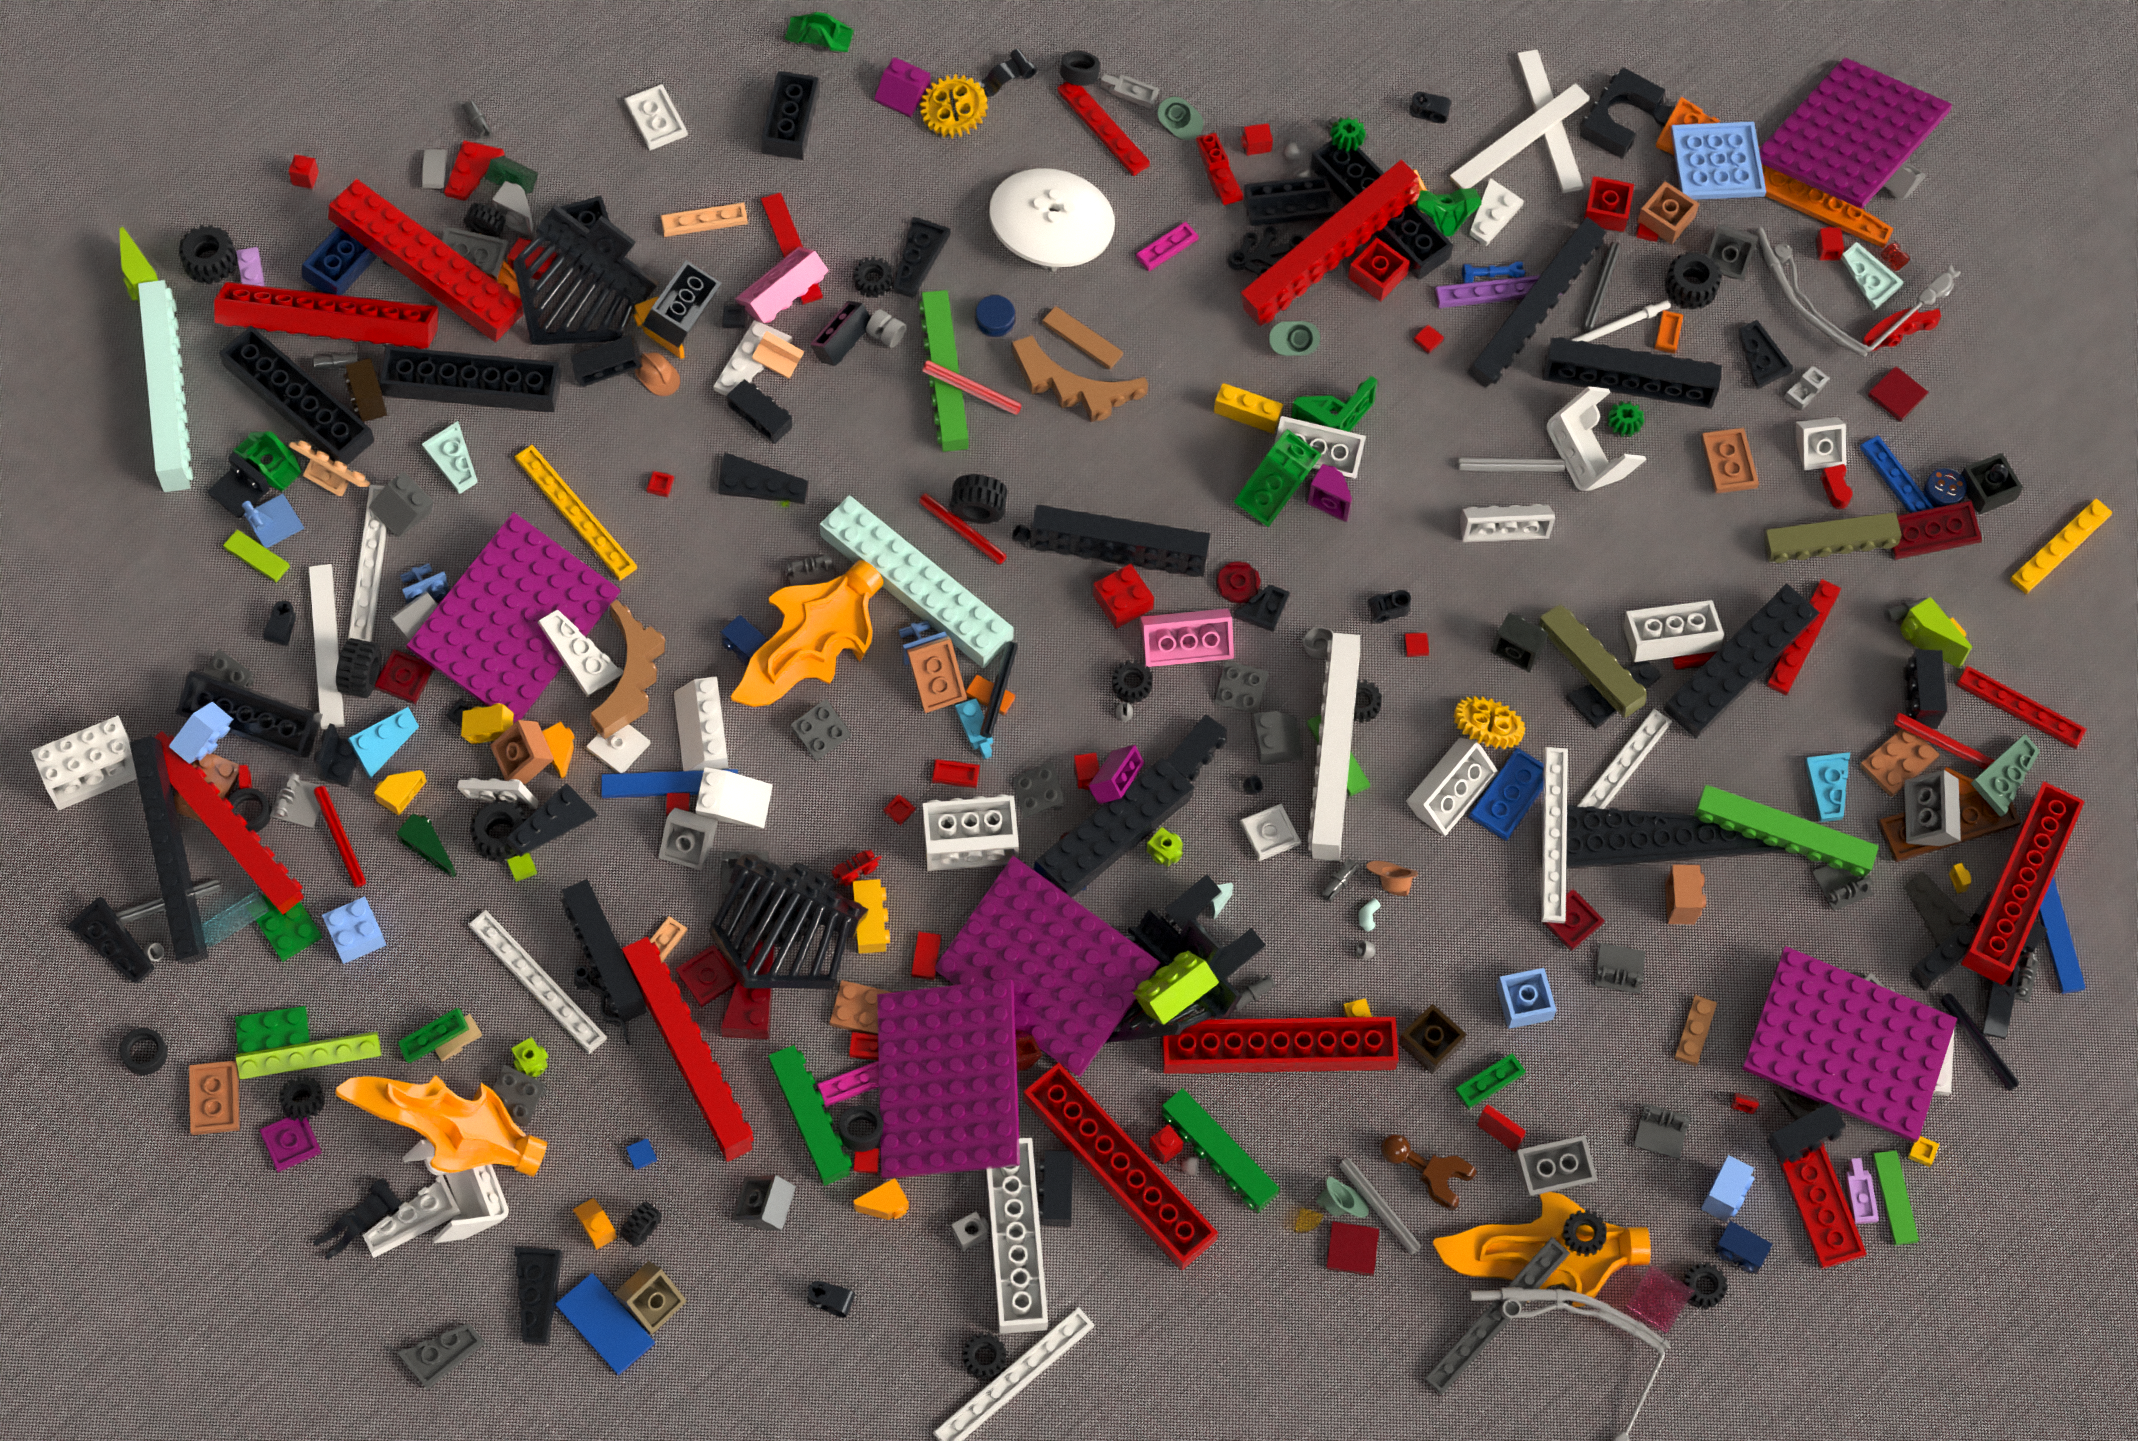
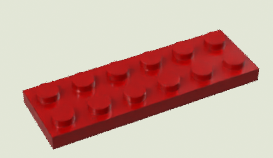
M1822 1143V1148L1813 1153H1810V1151L1803 1153V1157L1795 1163L1791 1164L1788 1161L1782 1165L1779 1159L1778 1161L1820 1269H1825L1863 1258L1867 1253Z

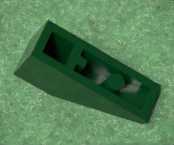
M412 813L396 833L399 842L454 878L456 876L454 867L431 825L432 822L423 815L419 817Z

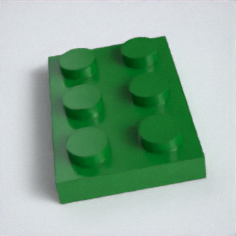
M265 894L246 905L282 962L323 938L300 902L284 915L281 914Z
M306 1006L235 1017L238 1054L310 1042Z

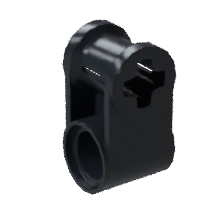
M1419 91L1413 95L1409 112L1415 118L1442 124L1448 120L1451 100L1445 96H1437Z
M1397 590L1373 596L1367 603L1372 608L1374 623H1383L1406 616L1410 611L1412 599L1409 592ZM1402 601V602H1404V603H1406V604H1405V605H1398L1396 602Z
M282 600L274 605L269 622L264 630V641L283 646L288 645L296 622V614L290 602Z
M814 1281L810 1284L808 1288V1302L812 1307L827 1311L838 1317H848L855 1297L853 1291L823 1281ZM818 1291H821L822 1295H820L819 1298H816L815 1294H817Z

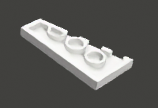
M754 320L716 381L714 391L726 396L742 380L745 379L750 383L752 378L765 368L762 364L754 361L752 356L766 331L788 343L792 342V336Z
M559 610L538 621L539 626L586 697L623 676L624 671L611 662V659L605 653L603 654L597 649L589 638L582 635L579 629Z
M442 1174L435 1179L436 1182L429 1188L425 1186L418 1192L419 1195L411 1202H405L398 1207L399 1211L393 1216H387L363 1235L373 1258L461 1214Z

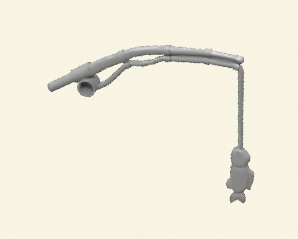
M1759 228L1755 231L1756 235L1759 236L1758 240L1763 249V256L1769 270H1772L1783 296L1786 297L1790 305L1807 322L1832 338L1837 344L1844 346L1863 358L1867 356V352L1874 350L1920 306H1930L1935 302L1936 298L1947 296L1955 285V282H1952V278L1958 277L1961 273L1960 271H1955L1952 264L1948 266L1946 273L1937 272L1934 275V280L1918 295V304L1868 347L1849 337L1845 332H1842L1814 309L1809 299L1800 292L1797 286L1796 266L1791 256V247L1787 244H1779L1774 250L1770 246L1764 229ZM1790 264L1793 287H1790L1781 266ZM1793 293H1795L1807 304L1811 313H1809L1799 303V301L1795 298Z
M1522 1287L1500 1288V1290L1470 1291V1301L1500 1300L1502 1304L1500 1305L1499 1312L1504 1319L1534 1317L1554 1309L1564 1308L1575 1314L1596 1316L1601 1320L1603 1319L1654 1348L1659 1353V1357L1625 1431H1619L1612 1439V1441H1630L1628 1434L1665 1356L1664 1349L1670 1347L1669 1342L1650 1330L1642 1322L1636 1321L1609 1306V1304L1577 1292L1563 1291L1562 1289H1523ZM1570 1300L1583 1303L1599 1311L1578 1309L1563 1303V1301ZM1520 1301H1556L1555 1304L1534 1311L1521 1312L1522 1306Z

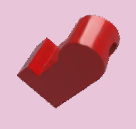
M1845 464L1824 468L1820 476L1828 499L1836 509L1846 508L1853 495L1852 489L1846 485L1844 480L1847 473Z

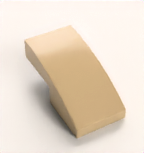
M471 1014L464 1017L469 1027L468 1031L435 1049L442 1062L461 1052L463 1046L482 1036Z

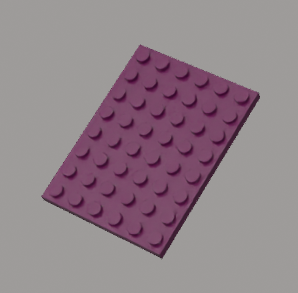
M1844 57L1760 147L1761 164L1862 209L1951 111L1952 103Z
M513 512L409 641L406 648L485 706L490 707L496 703L505 705L514 713V724L525 716L565 664L539 626L538 621L559 610L586 637L610 607V604L618 597L621 590Z
M1012 856L935 968L938 973L954 985L1012 979L1014 981L1015 1030L1075 1075L1081 1077L1136 1000L1133 992L1138 989L1140 983L1150 980L1161 962L1017 857Z
M1785 946L1782 949L1741 1069L1824 1105L1831 1102L1838 1111L1916 1143L1923 1128L1957 1018Z
M1012 979L877 994L880 1115L883 1120L881 1177L883 1179L1020 1166L1014 981Z

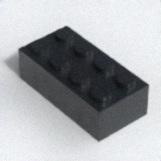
M784 71L777 72L761 137L762 154L799 160L804 159L820 92L819 77Z
M685 260L650 309L642 325L679 348L714 298L722 283Z

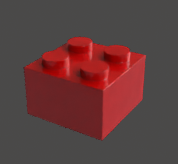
M1593 176L1584 219L1589 217L1601 228L1624 232L1629 217L1634 184Z
M1376 238L1350 264L1348 278L1381 302L1407 276L1410 261L1379 238Z
M1132 564L1093 583V597L1115 629L1153 609L1154 596Z

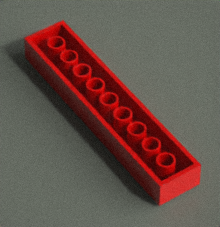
M1402 159L1245 288L1241 292L1244 311L1260 327L1265 323H1270L1274 319L1275 314L1280 310L1287 309L1292 300L1297 296L1301 297L1310 285L1318 283L1328 270L1335 269L1339 261L1345 256L1349 257L1352 255L1355 248L1361 243H1366L1375 231L1382 230L1386 226L1387 221L1392 217L1399 216L1403 208L1408 204H1413L1420 195L1419 176Z
M354 180L329 204L328 219L493 342L496 343L523 316L521 299L360 180Z
M226 282L214 299L215 323L227 327L235 325L243 326L247 329L249 326H253L254 328H261L270 332L278 330L286 331L289 334L304 333L313 337L321 335L328 336L331 339L347 338L351 341H371L374 344L390 343L394 346H414L417 349L428 348L438 331V306Z
M2043 781L2032 799L1961 965L2001 985H2004L2013 972L2085 803L2084 800Z
M645 937L622 948L623 956L643 996L644 1002L726 1162L751 1151V1142L754 1141L753 1131L748 1121L743 1122L744 1119L741 1115L743 1112L737 1101L733 1102L732 1090L728 1082H722V1071L717 1061L712 1062L710 1047L706 1041L702 1042L701 1031L697 1022H691V1011L686 1001L681 1002L679 987L675 981L672 982L669 975L671 973L666 962L661 961L660 951L656 943H651L649 938Z
M1396 1017L1205 1020L1184 1029L1179 1035L1162 1037L1163 1074L1396 1070L1399 1061Z
M1059 1062L1024 1091L1023 1101L1069 1151H1074L1073 1155L1181 1271L1217 1241L1218 1231Z

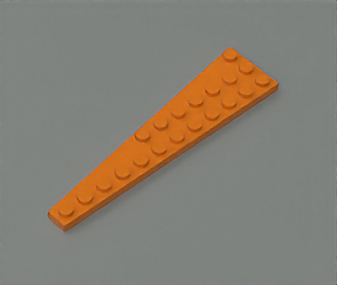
M1681 97L1655 147L1674 155L1671 136L1672 125L1719 123L1720 120L1714 116L1713 118L1703 113L1701 108ZM1761 164L1766 188L1765 196L1836 228H1841V230L1883 249L1885 248L1894 228L1870 213H1866L1863 209Z

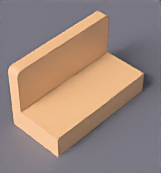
M766 331L752 359L789 379L804 351Z

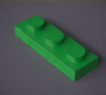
M455 1008L398 1041V1044L406 1062L411 1064L468 1031L469 1027L461 1009Z
M1511 1053L1457 1087L1455 1093L1469 1110L1525 1075L1526 1071L1514 1054Z

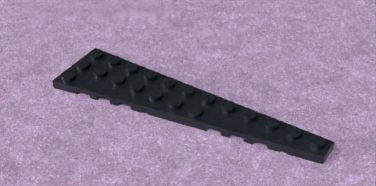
M1567 804L1566 869L1787 852L1785 848L1778 845L1770 846L1765 844L1764 840L1747 838L1741 832L1725 830L1713 822L1705 823L1699 820V817L1693 815L1644 812L1639 810L1621 811L1615 808L1598 809L1592 806L1574 807V805Z

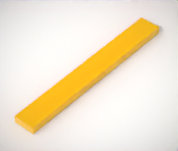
M530 445L514 456L517 463L619 581L637 569V565L533 445Z

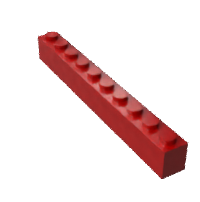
M163 731L158 733L154 738L162 743L170 784L281 914L284 915L304 898L300 892L303 887L295 878L291 880L286 875L289 872L281 861L276 864L272 859L275 854L267 845L262 847L258 843L262 840L253 829L250 832L246 829L245 826L248 823L239 813L236 816L231 811L234 808L226 797L221 799L217 795L220 793V790L213 782L208 784L204 780L207 775L199 766L194 768L169 747L174 740L173 735L171 734L167 737Z

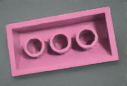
M798 247L737 296L735 300L741 306H745L746 311L756 321L769 323L775 319V314L780 310L790 307L796 297L807 293L808 288L813 283L816 284L823 280L828 269L814 250Z
M1228 608L1140 617L1146 667L1234 659L1232 616Z

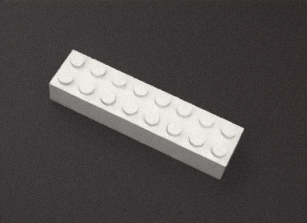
M1032 1138L1019 1139L1020 1166L986 1169L1000 1334L1048 1330Z

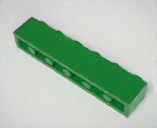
M795 1045L768 1055L769 1064L823 1186L849 1176V1167L852 1166L851 1160L847 1153L843 1154L841 1151L842 1140L838 1132L833 1133L831 1128L834 1125L830 1113H825L821 1106L824 1105V1100L820 1091L815 1092L812 1086L815 1084V1080L811 1071L806 1072L804 1068L806 1060L802 1051L797 1052Z
M1181 1088L1162 1105L1161 1117L1165 1123L1170 1126L1173 1125L1178 1130L1179 1137L1194 1147L1193 1150L1200 1159L1205 1158L1209 1162L1210 1169L1217 1176L1221 1175L1227 1181V1187L1233 1193L1237 1192L1243 1198L1242 1201L1248 1209H1254L1259 1213L1278 1196L1280 1188L1184 1088Z

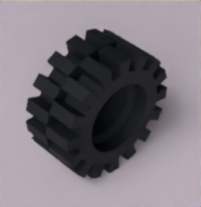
M476 202L471 204L464 218V224H466L468 229L471 228L473 233L476 232L498 238L506 220H504L505 217L501 215L500 211H495L496 208H490L488 204L484 206L483 203L479 202L478 204Z
M872 256V260H869L868 257L865 258V262L860 260L859 266L856 265L854 271L856 290L860 291V294L863 296L867 293L868 298H871V294H874V298H878L879 293L881 296L885 295V291L888 293L892 286V272L888 262L885 261L883 263V259L880 257L877 261L874 256ZM869 273H878L881 275V279L876 282H869L865 279V276Z
M1126 660L1125 665L1121 662L1119 667L1115 668L1112 677L1114 694L1117 693L1119 699L1123 697L1124 702H1127L1128 699H1131V703H1135V699L1141 702L1142 697L1146 699L1148 693L1151 692L1153 675L1150 672V668L1148 666L1145 668V663L1142 661L1139 665L1137 664L1138 660H1134V663ZM1135 675L1140 678L1141 683L1135 688L1128 687L1124 684L1125 677Z
M1360 679L1357 680L1356 695H1366L1370 699V704L1364 708L1355 706L1353 721L1359 719V723H1363V719L1369 722L1371 717L1373 719L1377 717L1382 703V695L1379 693L1380 689L1378 686L1374 687L1375 683L1373 682L1367 684L1368 680L1365 679L1363 683H1360Z
M304 1076V1080H301V1077H296L297 1081L295 1082L293 1079L289 1080V1085L285 1083L283 1089L279 1091V1100L287 1118L291 1117L293 1121L298 1118L299 1122L303 1121L304 1117H307V1120H311L312 1114L316 1117L318 1111L321 1112L323 1110L322 1105L325 1104L319 1082L316 1083L314 1078L309 1081L307 1076ZM299 1096H310L306 1101L294 1102Z
M643 1202L636 1210L634 1209L631 1216H628L627 1221L624 1222L623 1227L620 1229L619 1235L633 1247L640 1246L652 1234V1231L657 1228L656 1225L660 1223L662 1213L649 1202Z
M1578 1210L1577 1214L1574 1215L1572 1213L1570 1218L1566 1219L1563 1239L1565 1240L1566 1247L1569 1246V1250L1572 1253L1575 1251L1578 1256L1585 1254V1257H1588L1590 1253L1595 1255L1597 1250L1600 1251L1603 1248L1607 1236L1606 1224L1603 1223L1601 1216L1597 1217L1596 1212L1593 1211V1214H1591L1589 1210H1585V1212L1581 1213V1210ZM1581 1225H1588L1593 1229L1594 1237L1589 1241H1581L1575 1234L1576 1229Z
M1707 1262L1705 1265L1698 1263L1697 1266H1692L1682 1282V1291H1685L1684 1297L1685 1299H1690L1688 1303L1691 1305L1695 1303L1696 1308L1703 1306V1309H1708L1709 1306L1713 1308L1717 1303L1719 1304L1728 1289V1284H1726L1727 1277L1722 1276L1724 1273L1722 1269L1718 1271V1266L1714 1264L1711 1267L1710 1263ZM1699 1278H1708L1713 1283V1292L1709 1294L1699 1292L1696 1287V1281Z
M979 1333V1336L973 1335L971 1340L966 1342V1346L963 1349V1364L967 1368V1372L969 1374L972 1373L974 1378L982 1377L981 1380H986V1377L992 1379L994 1375L997 1374L998 1376L1001 1373V1369L1005 1367L1006 1348H1004V1343L1000 1342L999 1337L996 1335L993 1337L992 1333H987V1335ZM981 1348H988L993 1352L994 1359L991 1363L982 1365L975 1359L976 1352Z

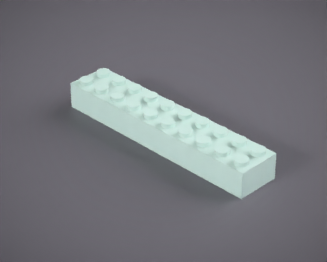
M165 280L139 283L156 474L164 492L191 489L190 480H193V471L189 467V461L192 460L190 448H187V442H190L188 429L185 428L188 418L186 410L183 408V404H186V398L181 386H184V378L179 368L182 367L181 355L178 354V349L181 348L180 339L176 335V330H179L178 320L174 315V312H177L176 301L173 299L171 288H167Z
M850 495L820 523V536L854 564L858 560H864L871 564L883 578L884 584L882 587L924 621L928 620L930 626L939 633L946 632L947 636L951 638L952 644L983 669L1002 651L1006 643L1013 639V627Z

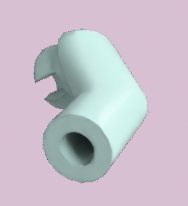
M1372 898L1358 913L1359 924L1365 931H1371L1375 927L1373 913L1381 906L1375 898Z

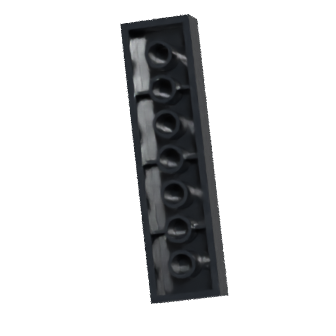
M1331 140L1312 153L1310 167L1318 176L1327 175L1330 188L1346 205L1384 174L1359 146L1356 151L1350 148L1346 152L1345 148L1338 150V145H1332ZM1414 203L1408 204L1403 208L1399 216L1392 217L1387 221L1386 226L1382 230L1374 232L1381 241L1410 261L1408 270L1418 280L1451 258L1453 244Z
M249 326L219 352L224 367L316 447L328 454L332 461H339L348 465L374 442L370 427L253 326Z
M1552 337L1545 359L1543 381L1585 388L1588 386L1605 388L1614 393L1712 409L1720 388L1722 365H1716L1713 362H1698L1689 358H1675L1670 355H1657L1647 351L1639 352L1628 348L1609 347L1606 344L1597 345L1586 341H1573L1563 337Z
M387 346L380 378V387L383 396L555 413L561 371L559 362Z
M1036 504L1032 524L1031 548L1043 552L1047 550L1054 551L1061 555H1077L1084 559L1095 558L1103 562H1119L1126 566L1132 564V566H1143L1149 570L1161 569L1168 573L1178 572L1191 577H1204L1210 533Z
M1786 583L1667 701L1663 710L1697 739L1816 621L1820 612Z
M1162 757L1130 784L1122 798L1104 804L1035 860L1033 870L1070 897H1074L1191 800L1195 787Z

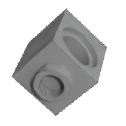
M977 1212L951 1224V1232L962 1252L988 1239L987 1230L990 1229L984 1217H979ZM972 1226L977 1228L978 1232L970 1235L965 1230Z

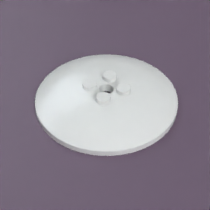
M1030 169L1010 176L997 187L989 207L990 223L998 239L1016 255L1040 265L1069 267L1086 263L1099 256L1107 248L1114 232V214L1105 196L1085 179L1061 170Z

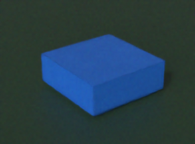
M648 1138L626 1147L635 1170L657 1161Z

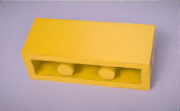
M1222 383L1214 406V413L1272 434L1277 429L1283 410L1282 403Z
M880 879L853 881L854 901L869 909L866 918L857 928L858 953L885 952L886 943H890L889 929H884V922H888V910L883 908L882 901L886 900V887H881Z

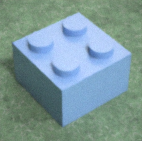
M211 702L191 715L169 747L189 764L197 759L201 761L207 753L210 755L217 748V740L219 738L222 739L229 732L230 727L228 726L233 719Z
M362 897L322 915L343 964L386 946L366 897Z
M1544 968L1499 977L1496 988L1508 1029L1553 1020L1557 1010Z
M1728 1155L1707 1194L1701 1210L1727 1222L1730 1216L1735 1217L1755 1177L1751 1176L1754 1168Z

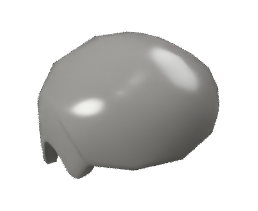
M1314 627L1307 631L1302 638L1303 647L1307 654L1314 658L1328 656V640H1333V631L1325 627Z

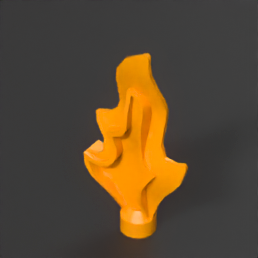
M858 560L844 575L830 582L784 587L771 595L768 603L776 606L785 616L782 628L751 657L743 680L732 693L731 700L751 707L770 705L777 701L804 678H817L830 685L835 675L836 657L843 649H851L858 661L861 662L870 647L873 632L868 613V600L884 584L880 573L868 562Z
M436 1075L430 1083L423 1085L382 1077H356L348 1079L335 1090V1094L338 1097L379 1118L412 1128L424 1135L435 1148L434 1158L431 1160L430 1165L439 1171L453 1173L496 1163L511 1165L515 1171L534 1177L546 1151L547 1141L531 1135L526 1136L512 1121L501 1099L483 1083H480L472 1101L465 1100L454 1094Z
M1554 1192L1539 1194L1542 1203V1215L1530 1224L1481 1225L1460 1234L1436 1238L1433 1241V1246L1443 1263L1459 1274L1472 1277L1513 1280L1550 1238L1553 1237L1570 1252V1255L1539 1289H1547L1549 1286L1564 1284L1570 1291L1584 1294L1591 1298L1596 1297L1608 1278L1625 1265H1649L1650 1237L1647 1227L1623 1228L1605 1223L1607 1231L1606 1242L1600 1251L1597 1250V1254L1593 1255L1590 1253L1588 1257H1585V1254L1578 1256L1576 1255L1577 1252L1574 1251L1572 1253L1569 1250V1246L1566 1247L1565 1240L1563 1239L1565 1221L1570 1218L1572 1213L1575 1215L1578 1210H1581V1213L1585 1212V1210L1566 1196ZM1581 1225L1575 1231L1577 1238L1581 1241H1589L1594 1237V1231L1588 1225ZM1575 1301L1571 1302V1306L1575 1308L1586 1305Z

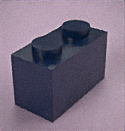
M740 614L721 631L722 645L728 651L732 650L735 652L739 661L744 665H749L750 659L755 652L769 641Z
M1730 1220L1714 1251L1718 1253L1721 1259L1738 1264L1743 1271L1757 1274L1773 1244Z

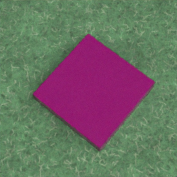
M286 1117L259 1129L278 1173L322 1153L307 1117H304L301 1122H299L298 1118L293 1121L291 1117Z

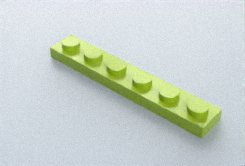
M378 1031L236 1054L239 1078L246 1079L379 1057L382 1053Z

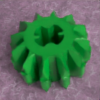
M1349 115L1346 120L1340 117L1338 122L1334 121L1332 130H1330L1332 145H1338V150L1345 148L1346 152L1350 148L1356 151L1358 146H1362L1366 136L1363 123H1358L1357 118L1351 120Z
M1621 400L1619 405L1614 404L1608 413V427H1614L1613 434L1620 432L1621 437L1625 433L1629 437L1633 436V433L1638 434L1645 421L1643 418L1644 411L1639 410V404L1633 406L1631 400L1627 404Z

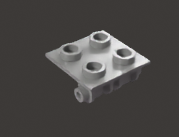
M295 773L286 776L270 817L313 829L321 810L315 797L314 789L321 785L299 780V775Z

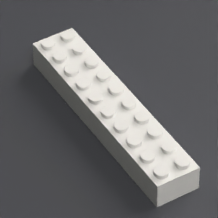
M1333 633V640H1328L1327 648L1328 658L1325 667L1326 678L1321 706V723L1319 726V744L1317 746V766H1315V787H1313L1312 795L1313 808H1311L1310 815L1311 826L1308 834V851H1312V859L1340 861L1360 659V635Z

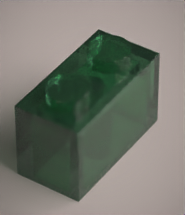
M505 156L491 159L485 179L500 186L505 181L511 184H518L524 189L525 194L533 192L538 172Z

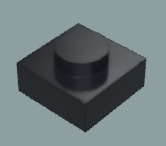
M724 305L723 328L745 329V306Z

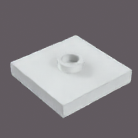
M628 724L607 739H604L598 733L586 748L615 772L623 774L651 743L649 739Z
M1282 804L1240 820V824L1259 861L1296 847L1301 843Z

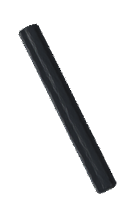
M1008 641L1006 643L981 727L980 735L982 737H992L1017 652L1018 644L1016 642Z
M1947 993L1941 998V1002L1951 1016L1957 1018V1024L2009 1091L2015 1089L2019 1085V1081L1953 994Z

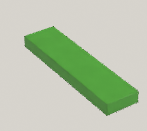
M1321 714L1307 720L1306 723L1318 744ZM1350 751L1347 792L1351 797L1370 788L1371 784Z
M1897 1150L1874 1153L1872 1157L1894 1246L1917 1243L1919 1238Z

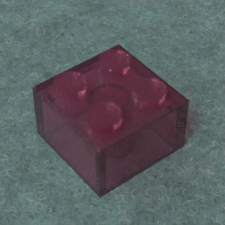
M1652 1265L1625 1308L1667 1334L1671 1331L1695 1290L1657 1266Z

